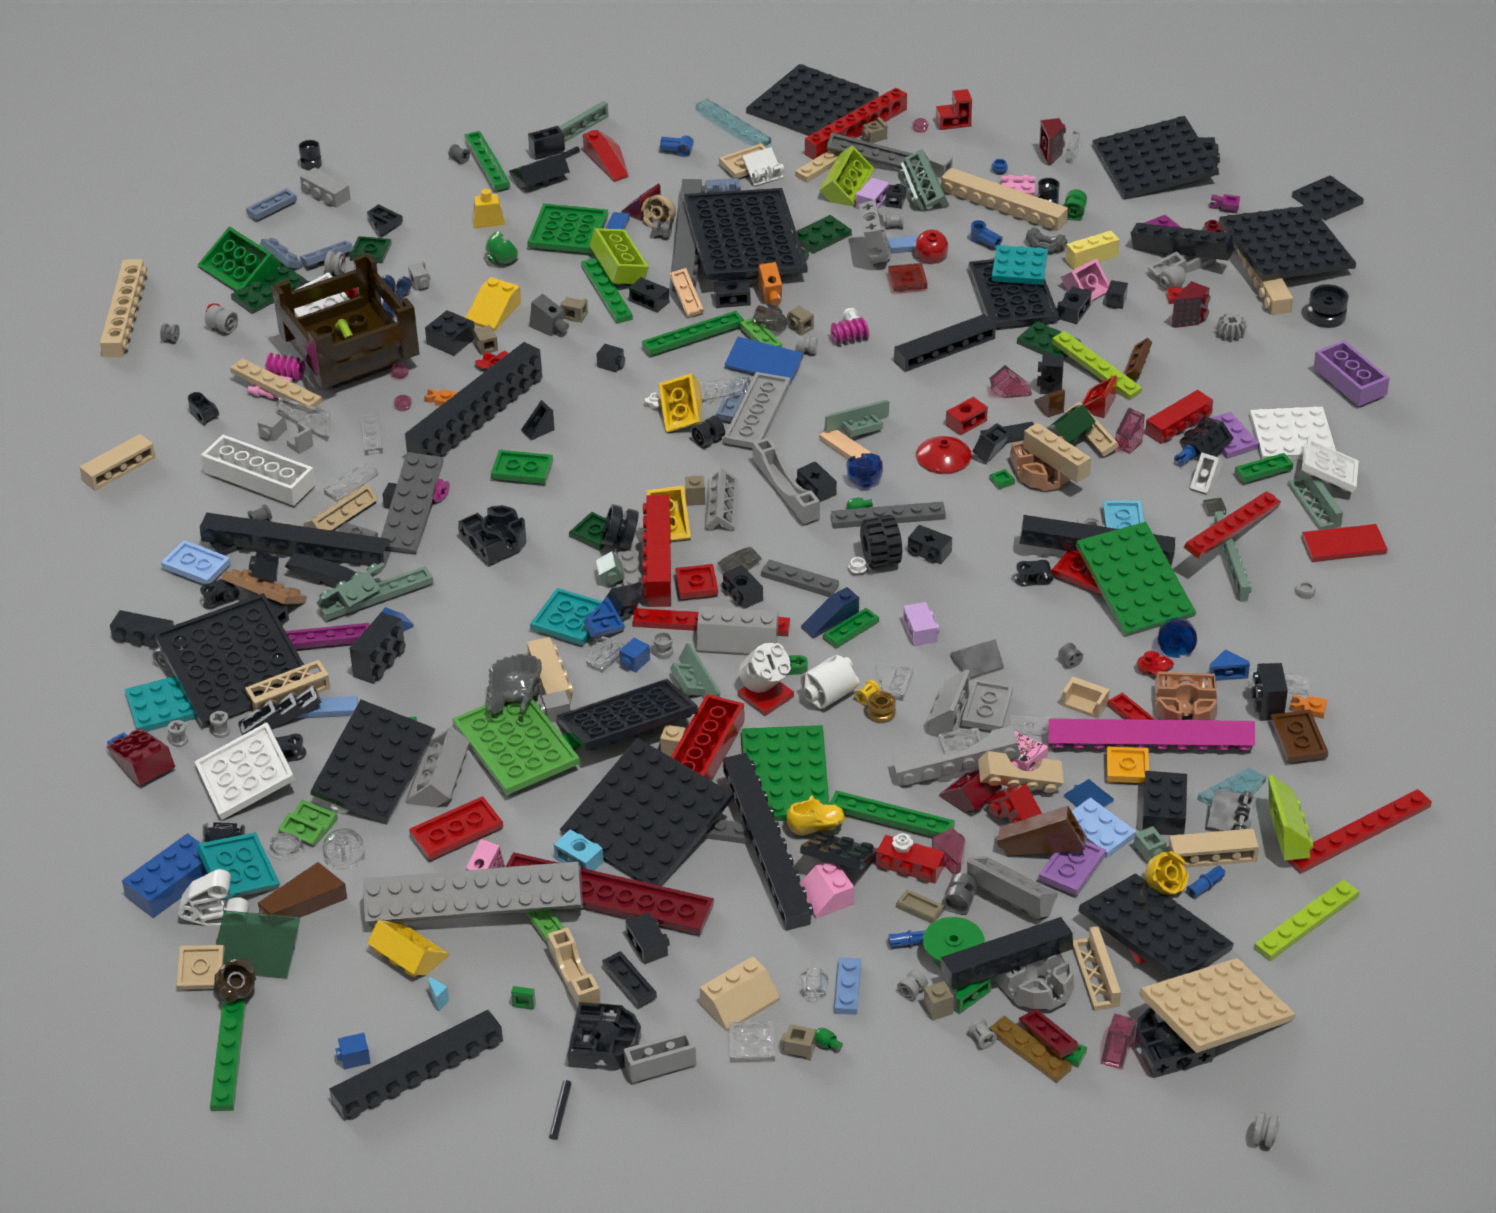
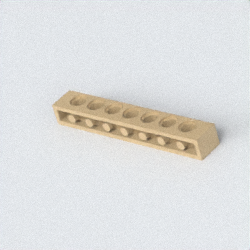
M123 259L100 340L103 357H124L125 350H128V339H131V328H134V318L137 316L136 308L139 307V297H142V287L145 286V276L148 275L147 266H144L143 259Z

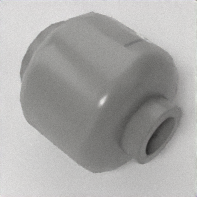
M1171 265L1163 269L1160 273V284L1166 289L1183 285L1186 277L1184 269L1178 265Z

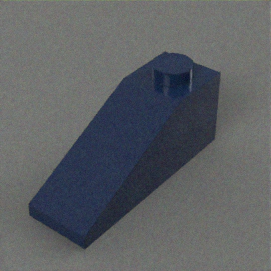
M848 587L832 594L801 625V629L813 639L829 631L859 612V596Z

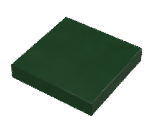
M358 236L353 247L354 250L349 255L350 261H353L354 257L370 253L377 263L383 264L391 246V239Z
M594 512L589 513L569 531V537L600 551L605 546L601 544V537L606 518Z

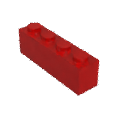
M1197 389L1146 419L1145 434L1160 444L1170 440L1175 435L1197 424L1201 419L1209 417L1213 411V399Z

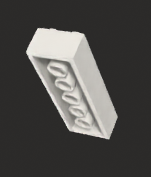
M226 435L219 437L201 454L205 473L293 506L316 485L313 467Z

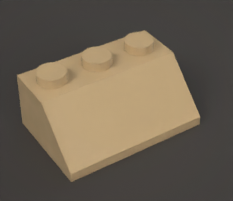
M754 956L700 986V1004L726 1031L780 1000V996L766 968Z

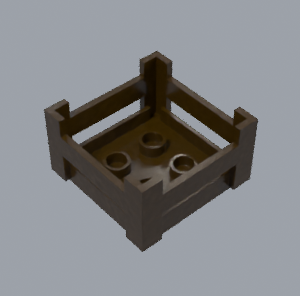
M370 253L353 258L355 270L291 291L289 280L272 285L279 334L286 342L290 341L314 372L315 380L322 389L330 386L336 388L396 367L398 366V361L420 355L415 308L407 298L402 299L401 302L378 274L377 262ZM357 288L358 297L297 318L295 317V308ZM381 297L396 314L397 322L383 308ZM344 319L347 321L353 337L345 340L342 332L338 331L335 327L338 320Z

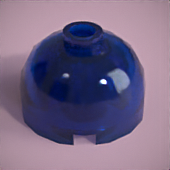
M863 453L858 458L852 456L846 462L849 479L852 483L863 488L871 487L881 479L883 460H880V456L872 453Z
M1170 618L1164 621L1159 628L1157 635L1158 644L1161 651L1167 656L1180 658L1179 655H1189L1197 644L1196 629L1185 618Z

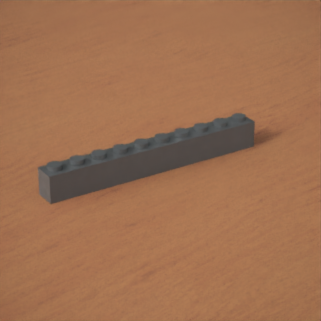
M682 179L673 272L686 268L694 286L697 285L699 254L684 204L683 194L705 193V186H702V179ZM672 282V292H676Z

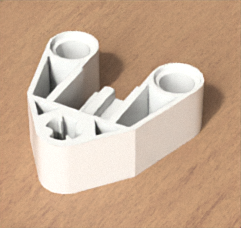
M219 869L193 881L182 894L178 915L184 920L205 926H242L246 922L249 903L247 900L239 897L220 900L228 895L231 874L226 870Z

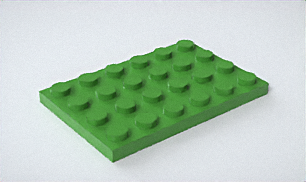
M533 699L530 700L525 713H520L521 701L505 702L504 710L495 714H489L487 711L488 704L452 718L453 725L459 733L470 740L468 745L506 795L580 764L579 756Z

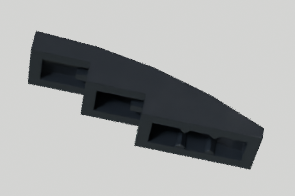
M293 553L285 565V568L318 585L323 581L334 588L342 581H350L351 577L357 573L331 561L299 553Z
M312 686L299 696L295 697L291 693L276 704L269 700L238 723L243 735L265 723H268L270 728H274L306 713L322 703L317 690Z

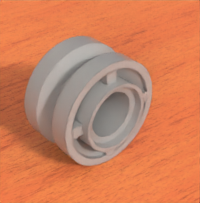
M328 251L325 258V272H329L330 275L335 273L336 276L343 274L346 266L344 252H337L336 254L335 251Z
M1259 1111L1252 1131L1254 1144L1259 1145L1261 1141H1264L1266 1147H1272L1279 1127L1278 1115L1272 1114L1270 1118H1267L1265 1112Z

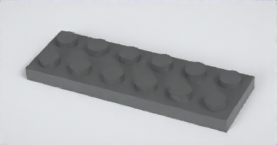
M411 452L406 453L381 538L390 539V551L410 554L417 553L443 466V457Z

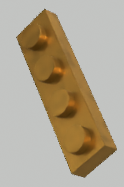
M1003 1016L989 1027V1030L997 1035L998 1041L1055 1083L1071 1071L1072 1065L1069 1062L1057 1057L1041 1042L1006 1016Z

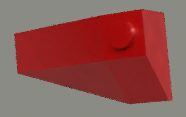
M591 130L583 134V149L585 153L613 182L628 178L620 146L611 137L599 130Z

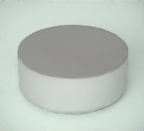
M1301 581L1297 584V596L1303 599H1310L1315 596L1316 586L1312 582Z

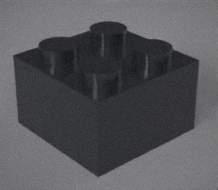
M446 310L425 327L426 343L431 347L455 356L474 340V321Z
M1282 663L1257 664V672H1253V683L1255 686L1251 687L1252 699H1255L1254 711L1258 713L1259 721H1270L1271 714L1285 713L1288 689Z

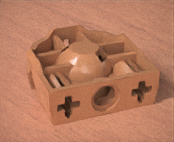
M1024 442L1012 444L1010 460L1021 483H1025L1031 488L1049 491L1061 489L1064 484L1070 481V478L1055 468L1045 467L1046 462L1023 448ZM1053 477L1054 484L1048 482V479Z
M1157 673L1155 678V713L1161 720H1182V717H1192V720H1213L1216 718L1218 707L1215 674Z

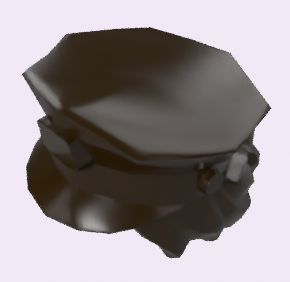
M242 958L226 962L215 974L214 991L226 1003L235 1002L240 999H245L246 1001L254 994L256 976L253 965L247 959Z

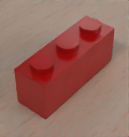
M885 834L876 851L877 867L936 884L945 867L944 851L913 843L908 852L899 853L892 845L893 836Z

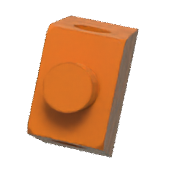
M776 262L760 264L758 289L764 303H771L774 306L779 305L782 300V282Z

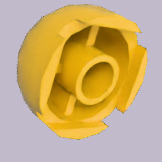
M1172 851L1162 852L1151 858L1145 869V879L1148 886L1164 895H1173L1184 890L1188 883L1189 873L1188 871L1185 872L1184 865L1186 863L1183 858Z

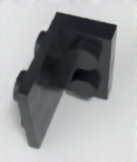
M1203 418L1197 423L1198 425L1195 428L1186 431L1180 441L1194 446L1200 456L1201 453L1213 456L1232 441L1234 437L1223 421Z

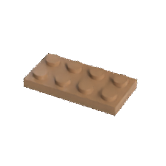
M232 569V571L223 572L221 579L257 594L264 593L267 598L282 604L305 603L307 598L306 595L300 593L299 589H288L281 582H270L252 577L251 571L248 569H243L242 571Z

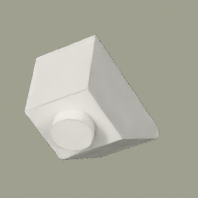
M1201 453L1190 488L1208 494L1218 479L1224 461L1218 457Z

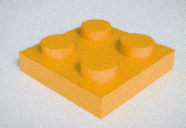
M1107 747V782L1144 783L1145 770L1149 771L1148 748Z

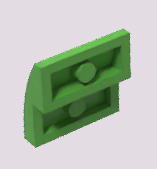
M302 799L293 814H287L278 830L314 846L331 829L338 816L330 810Z

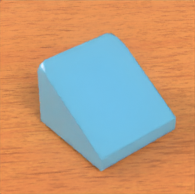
M430 977L428 979L430 995L437 1010H441L449 1002L447 986Z

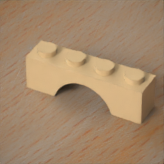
M987 751L978 759L980 782L989 783L991 786L1005 785L1013 787L1026 784L1029 790H1044L1046 793H1052L1064 784L1062 762L1060 760L1043 758L1033 767L1032 771H1024L1014 766L1006 753Z
M566 927L548 933L549 952L577 1008L579 1002L600 1003L599 987L592 973H586L578 954L576 942L569 928Z

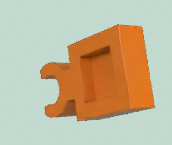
M428 389V395H424V400L427 403L435 402L436 406H441L458 392L444 389L436 392L434 389Z
M1292 695L1290 710L1302 711L1310 709L1313 717L1324 719L1327 699L1307 696V699H1303L1300 696Z

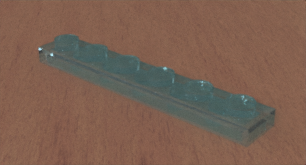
M707 98L695 104L698 112L751 145L755 146L762 143L764 146L771 144V137Z

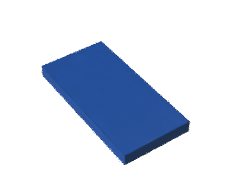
M738 336L724 365L725 368L751 375L760 372L790 378L791 385L804 355L802 352Z

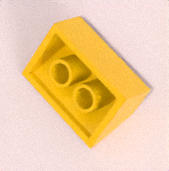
M378 920L367 944L374 948L373 951L375 953L387 956L390 963L402 966L405 969L404 972L413 977L417 975L426 976L449 955L448 952L402 922Z

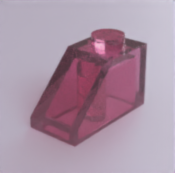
M1006 365L989 378L991 390L1003 398L1032 395L1029 383Z
M1130 407L1127 409L1115 435V440L1119 445L1118 449L1131 454L1142 444L1145 414Z
M952 827L932 838V848L945 852V867L953 875L961 873L966 841L963 835Z
M1114 1013L1108 1029L1101 1064L1123 1070L1135 1036L1136 1019Z

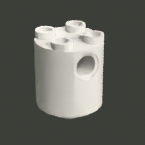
M764 643L758 646L740 664L739 675L742 683L749 690L757 693L770 690L789 673L791 669L789 656L779 643Z
M834 655L802 674L801 686L806 700L815 707L822 709L853 691L860 684V680L852 669V661L848 657L843 658L842 656Z

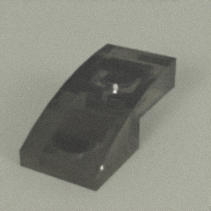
M747 547L728 555L717 564L724 573L741 565L749 570L761 561L762 558L752 547Z

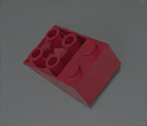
M142 728L136 729L130 735L116 739L112 744L106 746L107 750L130 779L138 785H142L175 767L169 747Z

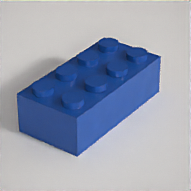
M187 833L122 880L125 897L152 918L166 910L182 898V894L193 881L208 874L196 849L200 842Z

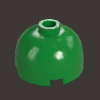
M495 231L488 238L485 245V250L488 254L487 259L493 264H510L519 256L517 255L518 251L509 239L504 240L501 238L503 234Z

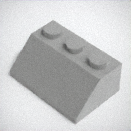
M964 670L945 681L943 688H939L938 700L933 702L932 715L929 714L926 721V726H929V735L953 740L969 697L970 670Z

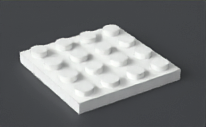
M1323 407L1250 410V418L1256 440L1259 442V451L1262 459L1285 453L1291 461L1303 460L1304 446L1308 438L1336 450Z
M268 723L255 728L195 761L222 820L296 780Z

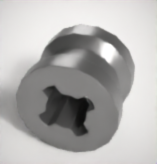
M163 323L160 330L161 340L177 342L180 334L179 326L176 324L169 326V324Z
M1073 643L1063 645L1058 652L1059 658L1065 661L1069 668L1076 667L1083 660V653L1077 650Z

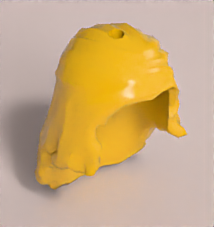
M811 795L807 801L792 804L789 810H787L786 820L788 827L794 834L804 836L816 832L834 830L837 825L843 824L845 815L842 808L837 805H823Z

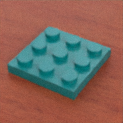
M997 245L992 281L1044 285L1048 249Z
M556 588L530 623V630L583 646L590 636L583 621L602 601Z
M175 676L124 689L136 729L142 728L148 732L167 727L174 720L186 722L197 719Z
M256 832L199 843L196 848L208 874L219 869L226 870L231 874L228 895L220 900L278 889L280 885Z

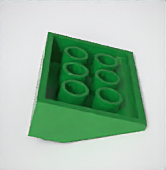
M229 226L197 265L235 291H238L267 274L276 271L282 263L271 252Z

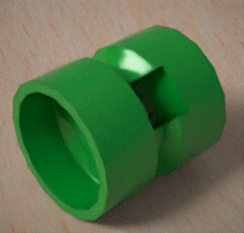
M1079 189L1069 191L1064 203V207L1068 208L1067 219L1074 221L1083 217L1087 204V195Z

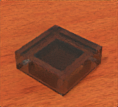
M1222 498L1203 500V507L1208 517L1214 516L1217 511H1223V514L1226 515L1227 509Z

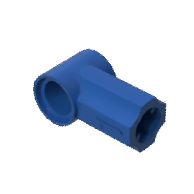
M687 135L681 138L661 137L660 140L661 151L675 152L683 157L689 156L694 145V140Z
M975 220L971 223L970 240L972 242H983L994 249L1002 243L1003 237L986 228L984 221Z

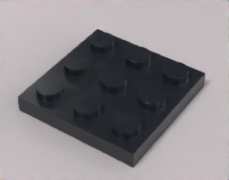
M1331 175L1292 191V198L1302 205H1311L1325 221L1358 207L1364 202L1363 197Z
M822 831V833L820 832L801 845L800 854L861 870L876 859L878 848H875L871 843L854 842L853 838H839L834 836L832 832Z

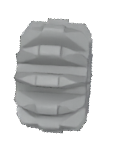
M1224 314V316L1219 317L1216 329L1219 337H1224L1225 340H1239L1244 337L1247 324L1244 317H1239V314Z

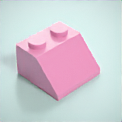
M1097 258L1061 277L1068 292L1072 286L1091 291V301L1106 293L1110 284Z
M829 861L818 864L800 883L801 887L804 886L806 889L807 903L812 904L815 919L854 905V886L839 864Z

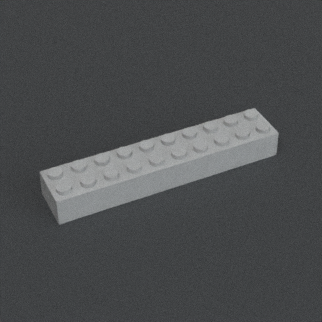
M579 862L363 879L365 922L368 925L376 924L378 920L411 922L583 908L581 865Z

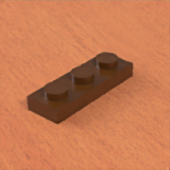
M1149 338L1134 345L1123 373L1130 379H1136L1142 373L1141 370L1146 363V358L1152 345V341Z

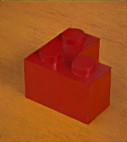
M953 90L952 104L936 106V122L939 130L971 127L972 97L969 90Z
M1026 784L1004 788L986 800L991 814L996 819L1007 817L1010 823L1043 814Z

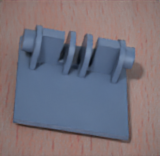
M738 178L706 180L707 192L741 190V183H739Z

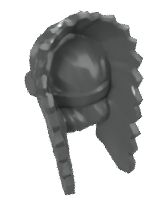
M517 654L516 656L504 657L503 660H497L495 664H492V668L489 669L490 680L487 687L489 698L487 700V711L489 714L503 711L505 702L521 701L520 713H525L532 697L540 693L539 676L542 671L540 659H537L536 656L530 657L529 655Z

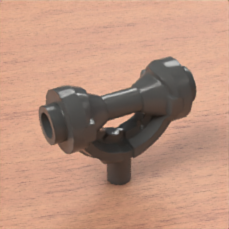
M1034 227L1028 230L1026 234L1028 244H1031L1033 248L1048 249V254L1055 251L1061 252L1063 249H1066V244L1068 243L1065 235L1045 236L1040 233L1039 229Z

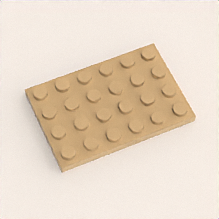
M1238 958L1143 987L1139 992V996L1196 1053L1293 1021L1296 1015L1287 1004L1275 995Z

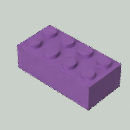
M1345 340L1315 352L1313 369L1358 407L1387 395L1390 378Z

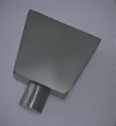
M541 294L531 302L529 327L553 336L559 330L565 333L569 328V324L563 321L564 310L546 295Z

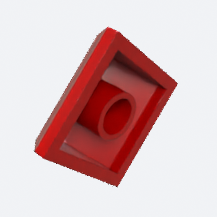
M1116 375L1088 390L1082 404L1093 416L1105 418L1116 398L1118 378Z

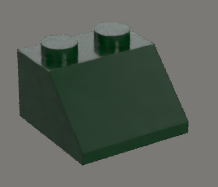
M1084 404L1071 408L1049 425L1047 429L1057 436H1062L1066 442L1072 445L1079 439L1078 435L1082 432L1086 434L1093 429L1092 425L1096 421Z

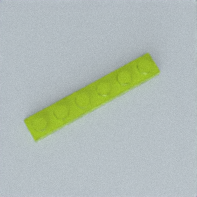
M1066 331L1052 338L1053 345L1102 381L1116 375L1118 377L1116 391L1126 399L1131 400L1142 392L1140 385Z
M1341 880L1254 944V950L1267 960L1272 961L1358 898L1359 891L1345 880Z

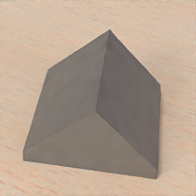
M996 639L950 653V656L961 671L970 670L969 680L1004 669Z

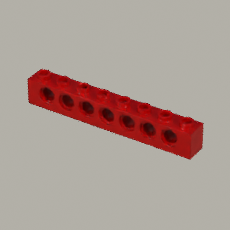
M895 87L804 139L805 155L814 160L829 151L827 150V144L831 132L856 139L862 136L863 125L875 122L879 117L886 122L906 111L907 93Z

